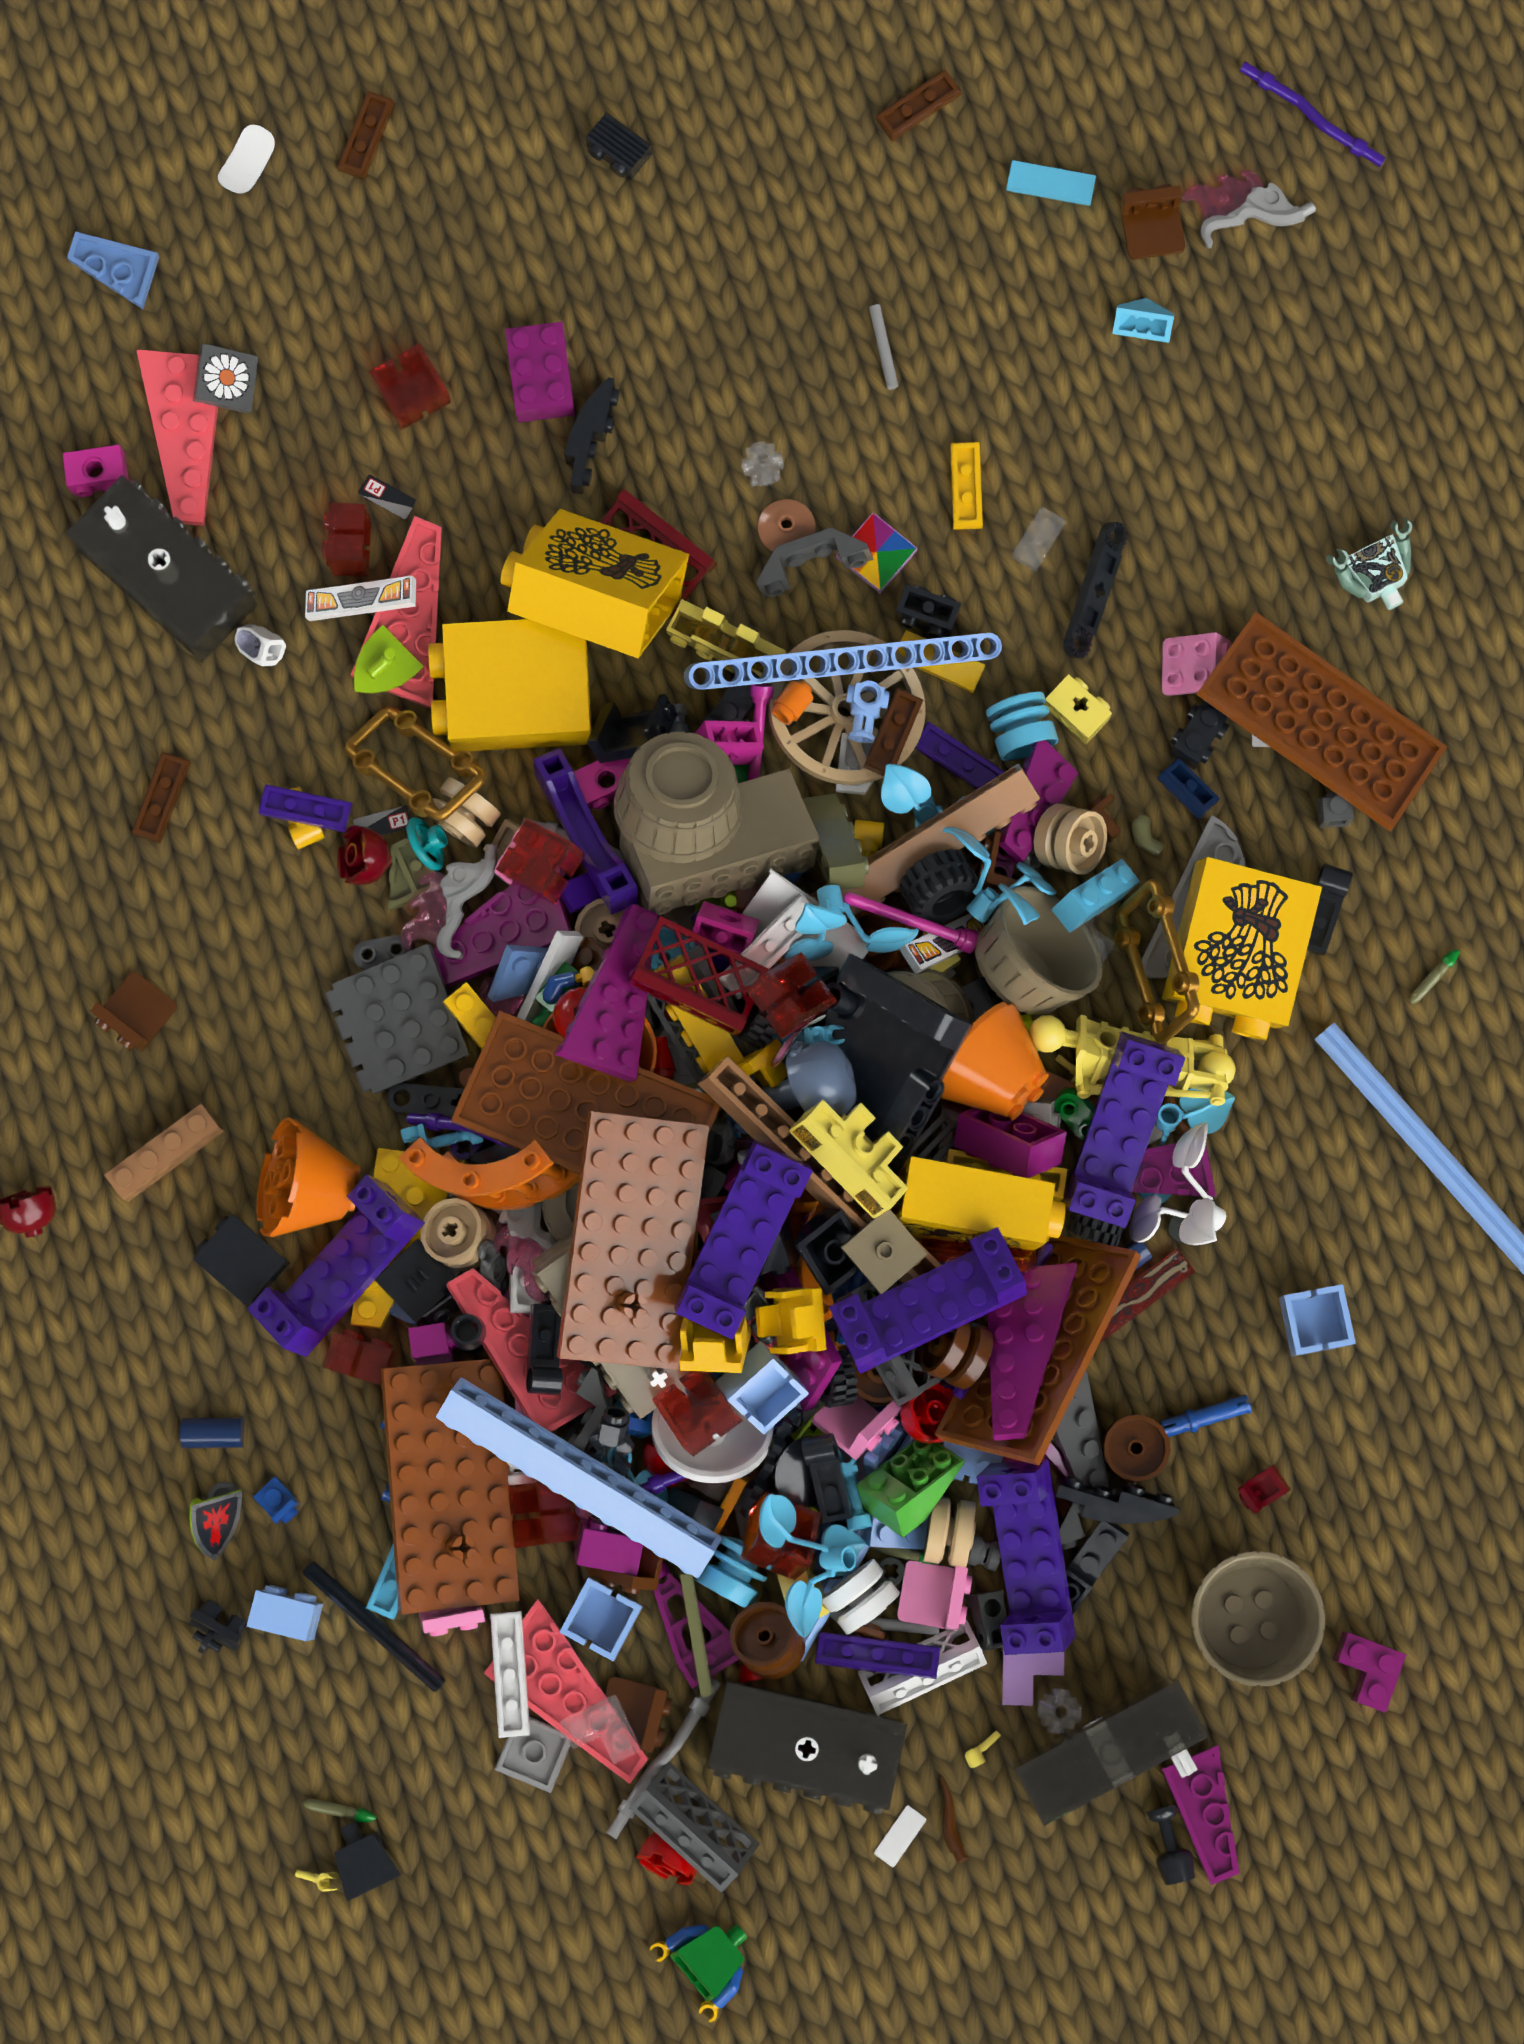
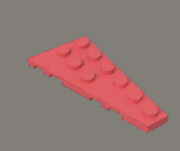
M137 350L173 519L176 524L204 526L218 407L193 401L199 355Z
M537 1599L522 1620L528 1708L631 1784L648 1761V1756L641 1750V1746L565 1635L560 1633V1628L540 1599ZM492 1661L483 1674L495 1682L494 1663Z

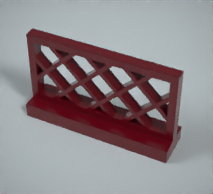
M623 489L617 496L618 500L600 523L609 524V526L614 527L613 518L621 509L629 516L630 527L619 528L620 530L634 535V531L648 530L651 533L652 541L656 542L655 537L663 542L662 545L688 553L687 565H692L699 572L692 581L683 583V586H687V588L681 593L680 602L682 599L686 601L705 575L711 572L717 563ZM633 519L641 526H634ZM677 606V607L675 608V610L672 612V614H671L672 617H673V615L675 614V612H676L678 606Z
M660 916L628 984L737 1036L742 1032L747 1022L748 1014L769 969ZM662 926L674 931L677 943L662 947L658 936ZM681 935L688 939L682 940ZM695 941L701 944L705 956L690 960L684 944ZM654 943H656L658 949L651 951ZM680 947L685 962L670 967L664 951ZM708 948L715 952L710 954ZM659 953L665 969L653 972L645 968L644 965L647 958ZM718 955L727 957L732 969L717 974L712 957ZM707 960L712 976L697 981L692 964ZM735 961L742 965L737 967ZM687 966L692 983L682 986L675 982L672 971ZM750 968L760 973L755 984L744 987L739 974L740 970ZM667 973L668 978H665L661 975ZM734 973L739 989L725 994L719 977ZM714 980L720 996L709 999L703 996L699 984ZM694 986L696 992H694V991H692V990H690V989H688V988ZM752 989L748 998L746 991ZM738 993L742 994L745 1006L741 1014L730 1009L727 997ZM722 1000L723 1005L715 1001Z

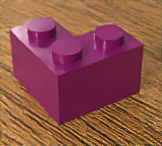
M443 1322L408 1328L412 1358L416 1360V1365L460 1361L455 1360L453 1349L458 1347L451 1340L450 1326Z
M589 1516L588 1520L580 1519L573 1555L576 1564L580 1566L637 1576L643 1545L632 1541L623 1532L613 1530L611 1526L604 1524L600 1519Z
M1342 1631L1333 1661L1361 1671L1351 1700L1378 1711L1387 1712L1406 1654Z

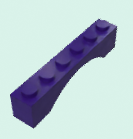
M559 748L533 759L535 778L610 914L613 915L632 904H638L637 885L624 862L615 854L600 831L583 797L574 772L562 750Z

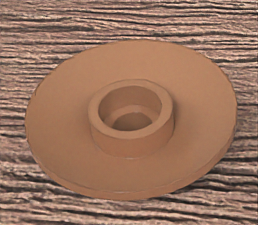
M782 499L771 503L763 510L758 521L760 540L771 552L779 545L815 533V520L811 511L801 502L792 499ZM789 520L792 526L790 528H783L781 523Z

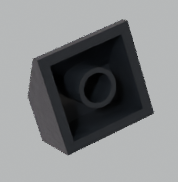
M824 1208L801 1227L794 1244L825 1295L832 1293L859 1271L857 1266L841 1249V1246L856 1234L842 1209Z

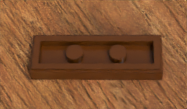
M944 69L877 114L875 120L889 139L894 141L959 97L961 90Z
M367 91L337 166L338 171L365 180L395 106L393 99Z
M896 688L863 768L884 776L886 764H897L923 699Z
M162 751L133 827V835L161 844L191 764L189 760Z

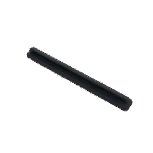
M311 1562L303 1571L305 1577L433 1692L441 1688L445 1679L316 1562Z

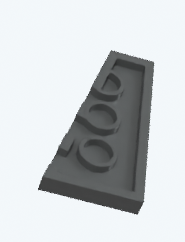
M1085 1371L1053 1439L1056 1446L1061 1448L1065 1458L1063 1463L1069 1476L1082 1480L1084 1482L1083 1485L1094 1488L1095 1485H1101L1109 1488L1088 1374Z

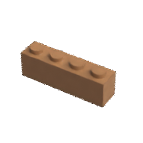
M201 1103L104 1174V1176L120 1198L129 1202L223 1133L224 1130L209 1109Z

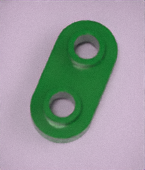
M1063 1089L1057 1095L1055 1110L1057 1113H1060L1063 1121L1075 1135L1084 1140L1087 1132L1084 1126H1089L1095 1107L1087 1098L1081 1099L1078 1097L1076 1089ZM1070 1104L1074 1109H1068L1065 1105Z

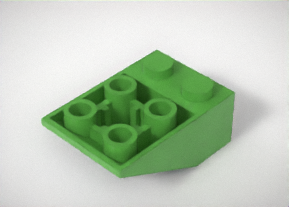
M914 1440L856 1484L863 1509L903 1538L927 1519L964 1465V1459L940 1443L924 1444Z

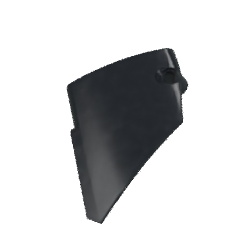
M850 953L837 975V983H829L821 991V1004L824 1008L828 1009L824 1026L838 1024L844 1027V1029L833 1030L832 1036L835 1040L845 1039L843 1043L837 1044V1046L842 1049L849 1059L854 1071L857 1101L851 1110L859 1103H862L875 1117L874 1121L864 1130L865 1135L873 1144L889 1131L903 1146L888 1164V1167L898 1175L944 1092V1082L942 1080L973 1025L902 981Z

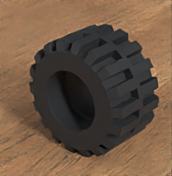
M947 849L929 854L914 863L901 878L899 889L913 915L940 924L958 917L967 910L966 907L976 897L972 891L977 887L979 879L961 851Z

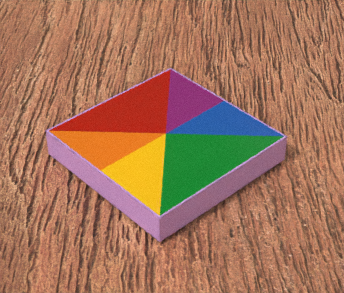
M872 513L852 537L867 543L873 560L868 561L862 567H850L849 569L881 594L913 557L918 548L875 513ZM838 552L836 555V559H838L843 564Z

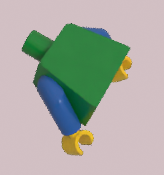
M565 961L537 993L535 1000L542 1012L531 1023L543 1027L548 1017L554 1011V1006L560 996L570 989L587 987L594 974V970L586 966L579 973Z
M704 1924L688 1926L667 1937L666 1942L658 1941L650 1947V1951L656 1946L663 1949L664 1954L656 1960L657 1962L663 1961L668 1956L672 1958L705 1999L700 2006L699 2014L705 2008H711L714 2013L708 2018V2022H713L717 2017L718 2008H723L739 1990L743 1974L741 1964L745 1958L737 1947L747 1939V1935L736 1924L726 1933L717 1925L711 1929Z

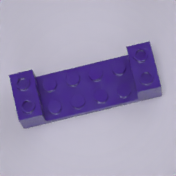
M1121 1031L1063 1198L1069 1211L1126 1228L1136 1201L1131 1194V1190L1168 1084L1176 1086L1185 1061L1184 1055L1178 1049Z
M755 1139L753 1140L674 1306L676 1314L733 1340L746 1313L744 1305L795 1198L801 1197L813 1172L810 1165Z
M368 1174L363 1177L347 1196L359 1210L285 1294L266 1287L247 1309L281 1347L307 1357L425 1224L389 1185Z
M998 1227L971 1239V1252L862 1303L858 1294H855L829 1306L833 1320L859 1374L1027 1295L1025 1279Z
M1042 1459L1039 1466L1023 1461L990 1463L976 1478L981 1506H993L1010 1611V1615L1000 1625L1004 1654L1064 1652L1076 1637L1049 1460Z

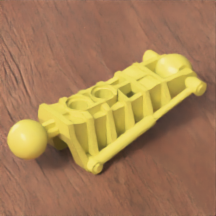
M1052 1015L1040 1016L1031 1023L1029 1035L1035 1048L1041 1052H1054L1061 1046L1076 1048L1077 1096L1081 1099H1086L1091 1095H1100L1121 1031L1159 1043L1154 1039L1153 1035H1150L1149 1031L1138 1033L1129 1031V1028L1124 1026L1119 1029L1108 1026V1022L1101 1021V1023L1089 1020L1085 1015H1080L1077 1018L1076 1031L1065 1029V1025L1061 1020ZM1213 1034L1209 1036L1208 1040L1172 1037L1166 1043H1159L1178 1049L1185 1057L1176 1086L1168 1084L1165 1096L1208 1098L1210 1103L1215 1106L1225 1103V1091L1228 1089V1084L1234 1079L1236 1068L1234 1061L1223 1047L1222 1035ZM1194 1060L1200 1061L1198 1071L1194 1070ZM1188 1088H1193L1202 1091L1188 1090Z

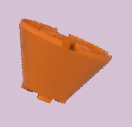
M1001 1002L986 1011L972 1024L970 1032L942 1080L944 1082V1092L941 1099L1003 1115L1013 1121L1022 1113L1024 1106L1029 1101L1035 1103L1044 1092L1040 1086L1046 1081L1049 1074L1043 1066L1017 1007L1012 1002L1009 1005Z
M293 1118L283 1119L271 1137L273 1140H276L272 1153H265L257 1191V1221H263L264 1228H260V1232L267 1237H275L340 1220L346 1215L347 1211H354L356 1207L347 1196L355 1188V1182L359 1179L360 1165L354 1164L349 1158L298 1120Z

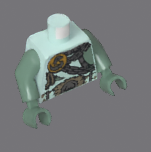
M1403 517L1404 526L1400 530H1398V523L1395 520L1391 522V530L1397 534L1395 538L1392 534L1349 556L1346 551L1336 548L1339 554L1337 561L1334 556L1327 555L1326 561L1328 564L1336 566L1334 571L1343 590L1357 598H1363L1366 602H1371L1381 597L1388 610L1404 602L1397 588L1404 585L1411 568L1412 552L1408 534L1412 530V524L1408 519Z

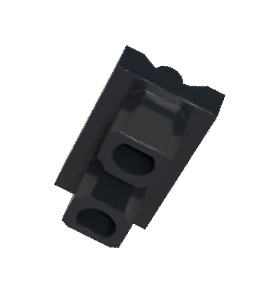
M210 1599L199 1610L194 1609L190 1615L191 1620L189 1624L198 1629L192 1637L201 1643L198 1652L204 1655L210 1648L219 1653L223 1645L236 1652L241 1644V1635L246 1621L233 1614L225 1626L215 1621L222 1608Z

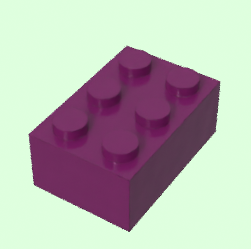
M563 322L505 329L518 423L574 416L575 410Z
M972 1108L959 1113L954 1147L965 1151L968 1156L978 1157L988 1162L994 1168H1001L1012 1173L1014 1176L1030 1178L1061 1164L1067 1131L1023 1111L1012 1121L1009 1117Z

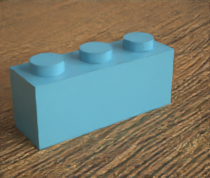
M1121 859L1070 891L1051 910L1070 933L1120 901L1140 880L1125 861Z

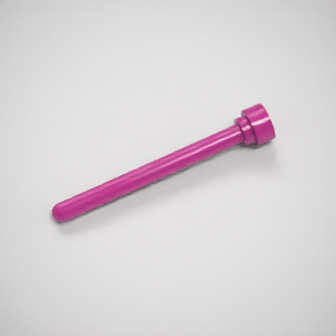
M751 684L750 696L752 697V702L755 703L753 722L759 723L763 741L766 705L770 704V699L773 698L774 686L770 684ZM762 751L752 764L749 765L748 781L760 777Z
M851 892L846 893L843 897L844 902L849 905L953 941V945L957 946V949L970 954L975 949L978 931L967 927L955 930Z

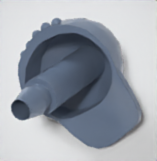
M805 1041L794 1042L786 1054L788 1079L783 1080L773 1088L770 1085L761 1087L783 1111L802 1107L806 1112L818 1102L824 1100L841 1117L843 1114L846 1115L857 1101L852 1065L840 1047L827 1041H817L811 1044H807Z

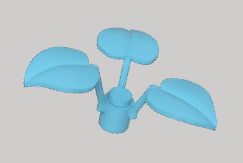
M886 764L881 786V799L888 810L902 814L912 809L916 818L915 828L943 811L941 806L935 805L931 795L930 784L921 773L906 766ZM995 827L990 831L986 832V836L989 835L995 829Z
M946 827L942 830V832L955 836L984 863L977 887L972 891L976 897L966 907L967 911L978 921L985 923L994 913L997 906L1007 898L1017 910L1024 925L1037 920L1040 914L1022 896L1012 891V889L1019 887L1026 881H1031L1039 890L1048 895L1054 896L1057 893L1036 870L1022 862H1018L1016 866L1024 875L1010 887L1000 883L998 887L1003 892L999 895L990 887L982 890L991 865L990 853L974 836L965 830L956 827Z
M826 885L817 890L819 906L805 903L802 914L795 924L797 932L802 934H819L816 940L806 938L792 944L785 952L784 959L814 961L828 956L834 947L831 942L824 941L825 931L841 927L846 923L847 919L842 914L843 912L847 914L862 941L867 943V950L871 952L886 953L899 950L917 936L919 929L887 927L877 930L868 936L864 933L851 912L849 904L843 903L840 886Z
M1193 1088L1188 1089V1090L1202 1091V1090H1197V1089H1193ZM1225 1091V1103L1220 1106L1212 1105L1208 1098L1180 1097V1108L1172 1103L1163 1105L1158 1112L1155 1122L1156 1127L1163 1131L1159 1146L1165 1145L1169 1132L1173 1131L1182 1119L1187 1118L1190 1128L1207 1122V1134L1218 1131L1225 1123L1235 1097ZM1138 1193L1143 1199L1152 1195H1157L1162 1200L1161 1204L1168 1200L1172 1195Z
M768 1494L762 1503L759 1515L760 1531L767 1544L774 1548H781L785 1540L791 1543L822 1550L819 1562L826 1572L809 1579L807 1584L804 1581L794 1582L790 1586L785 1600L786 1612L790 1622L800 1636L806 1637L815 1626L822 1608V1594L818 1588L813 1587L814 1584L827 1577L843 1576L852 1571L856 1566L857 1556L865 1547L866 1542L855 1532L848 1531V1528L842 1525L828 1526L823 1532L822 1544L795 1538L790 1534L796 1525L794 1506L782 1495Z

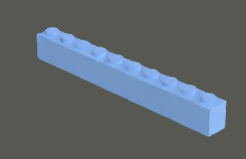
M462 1377L451 1389L436 1416L448 1428L462 1433L474 1444L483 1446L493 1452L500 1460L509 1462L519 1468L526 1476L535 1478L545 1484L552 1492L561 1494L574 1502L578 1508L587 1510L600 1518L604 1524L615 1527L626 1534L632 1541L641 1543L652 1550L658 1557L667 1559L678 1566L681 1571L691 1574L697 1579L723 1538Z

